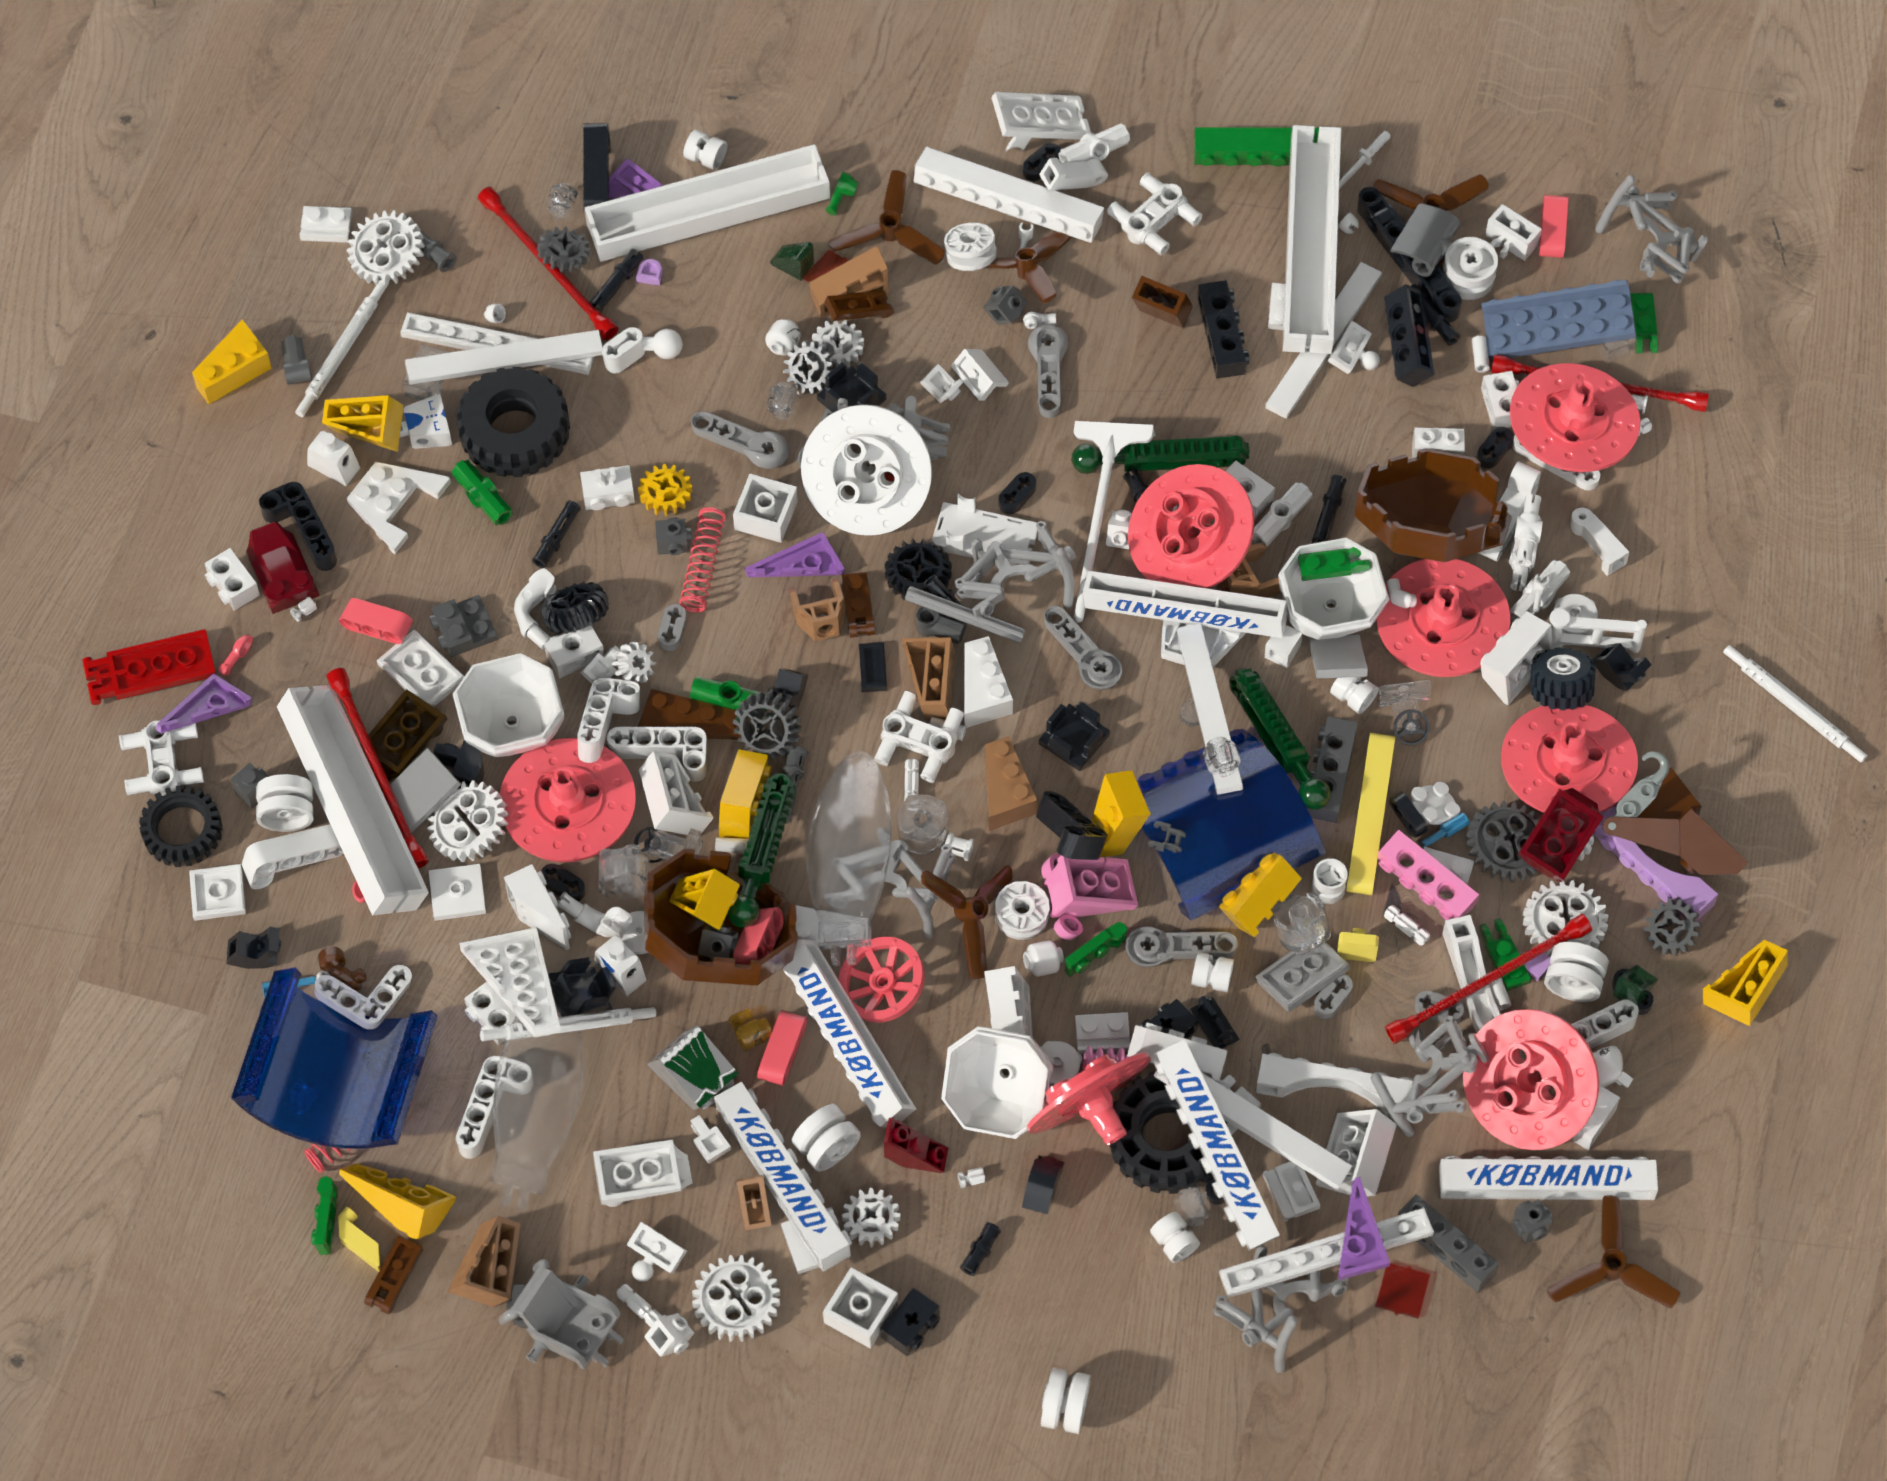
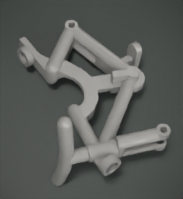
M1629 175L1608 202L1595 230L1598 234H1602L1605 231L1617 206L1629 207L1638 230H1649L1657 241V244L1649 243L1643 251L1640 270L1646 272L1647 277L1652 278L1656 271L1655 266H1657L1672 277L1675 283H1681L1684 273H1687L1690 269L1689 261H1696L1707 244L1708 238L1702 235L1697 243H1694V230L1691 227L1681 228L1655 210L1663 209L1668 211L1671 207L1668 201H1675L1678 196L1676 192L1644 193L1640 195L1639 188L1633 186L1636 181L1635 176ZM1652 219L1656 221L1658 224H1660L1662 227L1667 229L1669 232L1663 233L1661 229L1652 221ZM1667 244L1678 246L1676 258L1665 251ZM1659 257L1675 267V270L1660 260Z
M913 396L907 397L904 409L899 408L897 404H890L889 408H886L901 415L916 428L928 448L931 460H936L938 457H946L947 447L939 445L948 444L949 438L942 435L950 430L948 423H940L915 414L916 398ZM838 399V410L847 407V399ZM921 424L931 427L932 429L921 427Z
M1039 521L1036 527L1039 532L1038 540L1042 543L1047 553L1006 548L997 541L992 542L986 552H984L982 541L974 539L971 544L974 565L961 578L955 581L956 588H958L957 597L959 599L973 598L984 600L972 608L973 615L976 618L980 615L988 617L993 613L995 605L1005 599L1002 583L1007 578L1014 575H1024L1025 580L1031 582L1057 569L1064 579L1063 606L1069 609L1073 605L1074 578L1071 561L1076 558L1073 549L1069 546L1059 548L1044 521ZM1007 558L1045 562V564L1039 567L1031 564L1010 566ZM996 564L999 572L993 577L991 582H979Z
M878 829L877 838L881 847L843 859L836 858L833 861L838 876L842 878L850 889L841 893L826 894L825 899L828 905L831 904L834 908L842 909L847 906V902L865 901L868 899V890L871 886L880 882H889L896 886L892 891L894 897L909 898L917 907L923 921L925 938L932 939L934 937L933 917L930 912L933 904L940 898L926 887H908L906 881L899 874L895 873L902 861L921 883L923 870L908 854L909 847L905 841H891L885 829ZM944 844L941 847V854L932 873L944 881L947 879L952 864L956 861V857L952 853V848L949 844ZM885 863L881 871L872 873L860 880L853 874L854 872Z
M1447 1016L1444 1022L1425 1039L1420 1027L1415 1028L1414 1033L1409 1035L1411 1046L1415 1049V1053L1420 1061L1426 1063L1430 1059L1433 1060L1432 1067L1427 1074H1417L1414 1076L1409 1100L1395 1103L1380 1074L1373 1073L1371 1075V1081L1383 1104L1407 1137H1412L1415 1134V1130L1409 1122H1421L1423 1112L1433 1114L1451 1111L1461 1113L1465 1111L1466 1105L1464 1102H1454L1459 1099V1094L1456 1090L1444 1094L1439 1093L1463 1072L1472 1073L1476 1070L1478 1063L1476 1055H1479L1483 1063L1489 1062L1488 1054L1475 1033L1469 1035L1472 1045L1467 1046L1462 1031L1457 1026L1453 1016ZM1448 1030V1033H1447L1445 1036H1443V1037H1442L1437 1043H1435L1434 1045H1431V1044H1433L1440 1036H1442V1035ZM1453 1041L1457 1053H1450L1449 1057L1444 1058L1440 1050ZM1450 1069L1444 1076H1442L1437 1082H1435L1429 1089H1427L1421 1095V1091L1429 1087L1434 1082V1080L1437 1078L1441 1070ZM1402 1113H1407V1119L1404 1117Z
M1261 1245L1256 1249L1253 1260L1266 1256L1268 1249L1265 1245ZM1320 1270L1309 1273L1308 1280L1293 1281L1287 1284L1279 1282L1263 1287L1264 1290L1269 1289L1276 1293L1273 1300V1313L1275 1317L1265 1325L1263 1323L1262 1288L1251 1291L1252 1316L1229 1302L1224 1295L1217 1297L1213 1313L1218 1317H1223L1244 1331L1242 1338L1248 1347H1252L1262 1341L1275 1348L1274 1369L1276 1372L1281 1373L1285 1370V1353L1289 1339L1298 1323L1297 1318L1293 1316V1310L1285 1307L1284 1302L1286 1298L1297 1292L1306 1293L1312 1302H1317L1331 1293L1338 1297L1347 1290L1349 1278L1337 1279L1331 1283H1321ZM1284 1324L1279 1337L1272 1334V1332Z

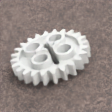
M393 210L389 216L386 211H383L382 217H379L376 213H374L373 220L366 217L365 225L357 224L360 231H352L355 239L348 240L351 248L346 249V251L350 255L347 259L351 264V268L355 273L357 272L360 279L364 278L367 283L373 280L375 285H377L379 280H382L383 283L388 285L389 280L392 279L397 284L399 276L406 279V271L414 272L411 267L413 264L420 265L417 257L424 255L420 250L425 247L422 242L424 236L412 218H407L404 213L398 216L396 211Z
M472 781L470 786L462 782L461 789H456L434 811L435 816L428 817V820L433 824L427 827V830L431 833L429 839L434 843L433 846L443 856H448L453 861L458 858L461 862H464L466 857L474 861L476 853L484 857V849L493 851L492 842L499 844L500 841L496 837L498 835H505L501 826L508 825L504 817L508 816L509 813L504 809L507 804L502 800L503 797L491 785L487 786L484 782L478 785L475 781ZM458 806L480 832L479 836L475 834L468 823L457 812L456 808Z
M1571 880L1569 886H1566L1564 881L1560 882L1559 886L1550 881L1549 889L1541 885L1540 893L1533 891L1532 899L1527 900L1526 906L1528 908H1524L1523 916H1525L1523 925L1528 926L1525 930V935H1532L1530 939L1531 944L1538 942L1540 945L1543 941L1554 936L1548 930L1560 931L1565 927V919L1562 917L1564 911L1562 900H1565L1566 921L1569 922L1582 913L1587 917L1593 929L1591 933L1584 937L1571 939L1567 942L1582 943L1598 949L1599 941L1604 940V932L1608 928V924L1605 923L1608 920V914H1603L1606 905H1598L1601 900L1600 896L1592 898L1593 889L1587 892L1583 891L1584 883L1577 888L1575 887L1574 880ZM1572 905H1579L1582 907V910H1575L1572 908ZM1553 906L1556 908V911H1549L1545 907ZM1553 947L1547 951V955L1550 956L1552 954Z
M729 1255L728 1263H724L721 1258H718L719 1266L715 1267L710 1263V1273L701 1271V1277L704 1281H695L698 1289L692 1291L693 1297L696 1298L692 1301L693 1308H699L695 1311L696 1318H702L700 1321L702 1327L709 1325L708 1332L710 1335L717 1330L718 1339L720 1340L725 1334H728L729 1342L733 1341L735 1335H738L740 1341L743 1342L744 1334L747 1333L754 1339V1330H758L763 1334V1323L771 1326L772 1320L769 1316L777 1317L778 1315L777 1310L774 1308L780 1306V1300L775 1298L780 1296V1289L775 1288L777 1286V1279H770L772 1276L771 1270L763 1272V1262L754 1266L753 1257L748 1263L744 1262L743 1255H740L739 1260L735 1262L732 1255ZM739 1276L746 1279L741 1284L732 1282L734 1278ZM721 1281H725L729 1285L730 1290L736 1298L741 1297L743 1307L746 1308L747 1311L752 1313L751 1316H748L744 1312L743 1307L740 1305L739 1301L736 1298H731L730 1290L725 1285H723ZM716 1292L724 1295L720 1300L710 1298ZM755 1296L762 1299L758 1304H751L749 1302V1299ZM733 1312L739 1313L741 1315L736 1320H730L727 1318V1316Z

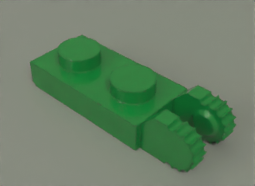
M1630 293L1636 338L1632 339L1635 344V352L1642 353V340L1649 339L1651 353H1657L1658 332L1653 293Z
M1355 547L1349 550L1339 549L1299 554L1298 556L1301 581L1348 576L1351 573L1369 570L1371 564L1369 560H1357L1350 564L1351 559H1356L1362 554Z
M1501 918L1494 920V926L1500 937L1499 939L1493 940L1490 929L1485 923L1479 926L1481 936L1486 944L1485 949L1495 969L1520 956ZM1521 965V967L1515 968L1509 974L1501 977L1506 991L1531 982V977L1525 965Z
M1121 921L1114 923V925H1111L1106 930L1104 929L1066 957L1064 968L1066 974L1071 977L1075 973L1080 974L1089 967L1091 961L1095 958H1103L1110 951V947L1118 948L1122 943L1124 944L1127 937L1126 924Z
M323 1176L318 1180L316 1189L320 1195V1202L315 1206L317 1225L316 1229L312 1230L311 1241L320 1255L331 1254L338 1188L333 1184L332 1178Z

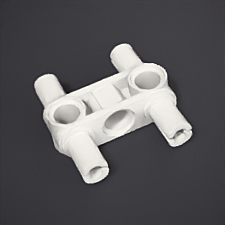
M1147 172L1141 178L1140 185L1153 195L1132 213L1115 201L1108 207L1107 214L1121 224L1122 230L1127 233L1130 242L1134 244H1147L1162 256L1168 251L1170 243L1160 237L1157 232L1176 215H1180L1192 226H1196L1201 221L1202 214L1188 204L1187 198L1182 195V190L1178 185L1163 184Z
M1533 494L1525 496L1524 512L1517 518L1514 542H1512L1509 564L1513 569L1510 588L1515 591L1517 590L1518 582H1520L1519 591H1524L1526 588L1528 572L1534 568L1537 546L1540 542L1543 521H1541L1538 515L1541 497L1536 494L1534 503H1532Z
M904 691L897 709L893 710L883 721L882 742L874 757V761L883 766H888L895 748L899 746L929 757L920 777L927 782L934 783L942 764L948 762L955 754V744L958 740L956 732L964 717V713L958 709L950 708L943 726L939 728L910 717L918 700L917 695ZM895 725L902 726L897 732L890 731ZM939 743H948L944 749H937Z
M153 721L147 727L141 729V732L119 735L122 751L144 747L147 752L149 774L145 777L124 780L127 796L150 792L153 795L160 792L164 796L166 795L165 789L169 787L171 792H175L176 786L204 783L201 767L179 771L176 766L174 744H176V741L198 738L196 723L161 734L156 730L159 721ZM159 734L163 735L161 738H154ZM164 779H169L166 783H160Z

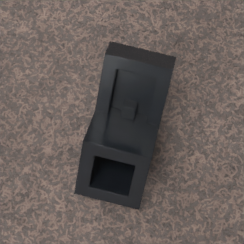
M1621 643L1606 645L1593 658L1594 665H1596L1601 675L1615 687L1626 691L1636 682L1643 679L1646 675L1645 671L1651 666L1646 657L1632 659Z
M781 668L778 671L774 689H768V691H772L774 697L782 694V701L784 702L787 699H791L788 706L790 708L797 707L798 710L805 691L808 674Z
M465 740L461 748L450 743H436L433 751L434 755L444 765L454 767L452 774L461 784L465 782L470 786V783L475 781L479 785L483 781L484 767L480 751L477 748L468 744Z
M270 926L259 936L241 931L236 933L228 940L226 964L246 969H264L274 966L276 964V954L281 947L279 928Z
M1039 1155L1037 1159L1035 1158L1028 1178L1022 1208L1048 1214L1054 1200L1058 1180L1063 1171L1064 1162L1052 1156Z

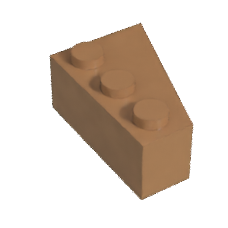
M877 246L810 282V296L821 318L830 315L824 303L827 296L884 290L886 295H889L888 268Z
M951 637L901 638L925 720H931L932 717L946 719L952 705L956 657Z
M1009 736L985 744L989 831L1037 814V798Z

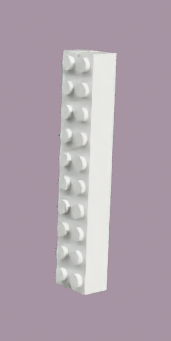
M1293 125L1290 150L1282 351L1305 353V348H1309V353L1332 354L1341 128L1319 127L1317 143H1313L1315 126Z
M814 144L584 208L586 223L592 241H594L599 261L602 262L627 255L631 249H636V252L830 199V184Z
M330 685L312 686L311 689L309 687L288 688L277 705L278 711L372 916L390 914L394 910H396V913L417 910L429 892L336 692Z

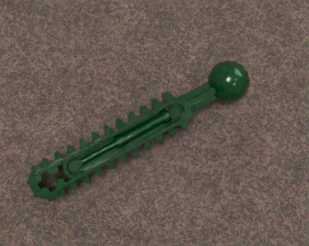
M1240 436L1151 440L1148 443L1125 446L1116 455L1113 465L1124 464V472H1131V469H1137V471L1173 470L1182 466L1196 464L1230 467L1235 461L1244 465L1246 459H1249L1250 449L1249 443L1244 442V439ZM1084 443L1074 449L1071 461L1078 472L1091 474L1103 465V456L1099 448L1094 444Z
M1251 668L1235 670V675L1231 676L1229 680L1230 690L1276 761L1281 773H1293L1300 784L1298 797L1303 806L1310 810L1324 808L1330 801V788L1322 779L1313 778L1307 769L1310 756L1306 752L1305 746L1301 744L1262 682L1259 674L1256 671H1252Z
M782 773L775 774L766 780L761 800L759 801V808L756 810V817H754V825H752L751 833H749V841H747V846L744 850V857L741 858V863H739L738 877L744 879L743 887L735 903L730 906L727 916L733 925L740 928L755 924L759 918L760 908L755 900L758 889L761 890L763 884L770 882V873H772L773 865L775 864V856H777V851L780 847L782 832H784L789 809L794 799L795 783L792 782L790 776Z

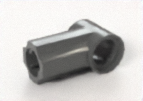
M295 335L286 337L285 340L281 341L285 360L283 367L287 385L311 381L308 359L305 357L302 338Z
M920 607L917 610L916 628L920 635L925 637L934 635L939 638L951 637L952 642L956 644L962 641L967 623L925 607ZM926 619L932 620L929 623L923 622Z

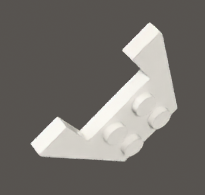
M375 462L347 497V501L364 522L371 526L376 535L388 545L389 550L396 554L408 539V534L390 524V521L416 488L439 499L451 484V481L447 476Z
M1163 620L1162 659L1185 665L1176 628L1193 624ZM1202 626L1212 668L1246 634L1245 632Z

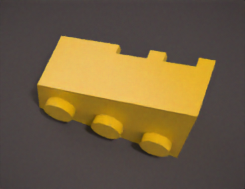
M242 319L195 368L192 374L196 388L207 403L211 404L272 369L268 352Z
M389 395L325 400L322 423L339 434L398 452L404 405Z
M738 749L720 801L719 837L749 839V833H751V827L754 825V817H756V810L759 808V801L765 781L771 776L772 766H768V755Z
M1132 770L1108 773L1104 776L1092 821L1107 833L1100 857L1124 854L1151 814Z
M1276 853L1265 856L1260 861V866L1253 873H1248L1241 880V885L1235 891L1227 893L1222 899L1223 903L1218 906L1238 929L1253 937L1259 933L1256 927L1264 918L1269 920L1273 915L1272 907L1278 901L1283 902L1302 879L1289 863Z
M716 869L679 879L669 902L695 918L720 930L730 906L737 900L738 894L736 892L740 884Z
M1763 940L1740 958V962L1730 970H1725L1721 977L1713 984H1708L1703 988V1004L1751 1026L1788 966V950Z

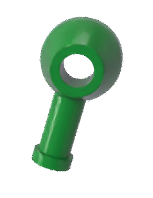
M842 171L829 206L826 207L825 211L835 216L842 197H853L859 182L850 174Z

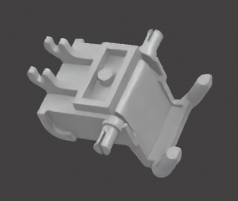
M539 1260L533 1266V1276L511 1309L500 1315L499 1323L506 1325L518 1316L524 1320L528 1326V1333L535 1340L534 1346L526 1355V1358L533 1363H536L543 1350L549 1349L576 1362L584 1370L591 1359L596 1363L599 1361L604 1367H607L609 1361L598 1353L597 1350L606 1337L611 1341L614 1339L619 1345L624 1341L619 1334L612 1330V1327L621 1315L620 1311L607 1298L599 1294L593 1296L583 1291L590 1281L586 1276L580 1274L575 1284L571 1286L561 1281L549 1270L547 1260Z

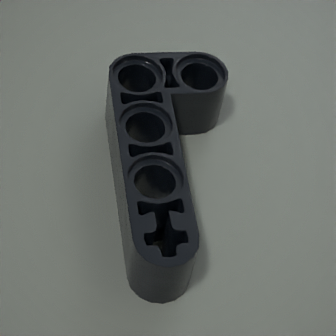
M584 123L583 207L609 201V153L611 151V141L608 123Z
M289 482L261 495L259 505L265 521L269 523L279 522L291 517L316 567L322 571H328L336 566L337 558L333 543L304 487L300 483ZM322 549L324 550L325 555L320 553Z
M1045 791L1036 817L1060 838L1057 853L1069 859L1098 860L1107 833L1064 796L1056 792Z

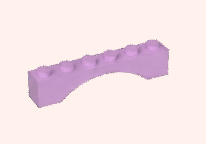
M1617 805L1600 813L1604 817L1593 835L1600 840L1606 850L1616 854L1626 868H1631L1637 873L1639 879L1645 885H1650L1657 892L1661 900L1667 903V900L1671 898L1676 905L1680 899L1684 901V907L1688 904L1692 905L1691 913L1697 912L1700 915L1695 919L1696 922L1715 905L1718 894L1700 877L1673 872L1649 858L1635 842L1608 835L1604 832L1602 828L1603 821L1608 817L1616 815ZM1678 910L1679 916L1684 920H1688L1685 914Z

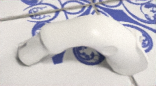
M545 568L536 571L529 578V583L520 591L514 605L515 616L522 636L532 640L542 650H545L544 643L548 642L551 637L538 627V622L529 613L542 600L548 599L551 594L556 592L554 576Z
M566 892L559 897L561 900L557 901V907L573 916L575 922L603 937H613L616 935L622 938L625 930L633 921V916L620 907H612L606 914L601 913L586 903L581 904Z

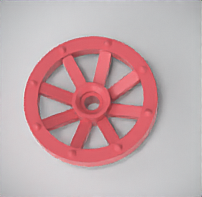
M878 937L862 943L849 954L841 967L838 980L862 1020L882 1023L902 1016L917 1002L925 983V969L919 954L907 942L894 937ZM889 949L885 968L881 967L874 951ZM898 951H901L910 959L894 972ZM865 956H867L874 970L872 974L855 969ZM913 969L912 983L898 982ZM851 977L870 984L850 992ZM896 991L907 992L904 998L897 1003L894 993ZM874 994L865 1009L859 1007L853 1001ZM883 997H886L889 1008L875 1011Z

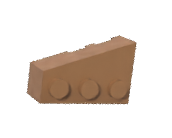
M496 1216L481 1223L447 1292L491 1307L510 1300L521 1223L501 1216Z

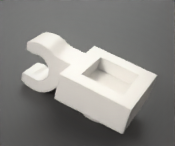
M615 645L604 656L599 653L596 654L580 673L590 683L599 678H611L616 672V669L612 666V663L617 660L614 653L621 650Z
M700 1115L690 1120L692 1123L691 1128L698 1136L694 1139V1144L708 1164L731 1150V1146L717 1126L709 1130Z

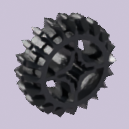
M913 538L911 544L903 541L901 544L902 548L895 546L893 553H889L888 561L885 563V579L888 580L889 589L893 588L895 596L901 594L903 601L905 600L908 588L911 586L931 593L923 584L932 575H936L945 587L948 588L949 580L952 578V563L949 561V555L943 553L942 546L935 548L934 541L925 544L923 538L920 543H916ZM919 565H921V571H918V575L916 576V570H918Z
M585 582L580 584L574 583L572 586H566L562 590H557V593L551 594L544 601V604L541 606L542 619L551 632H556L557 634L564 632V634H568L573 631L576 633L577 630H584L585 627L593 626L594 622H599L601 617L606 615V612L609 610L608 597L599 584H594L593 582L587 584Z

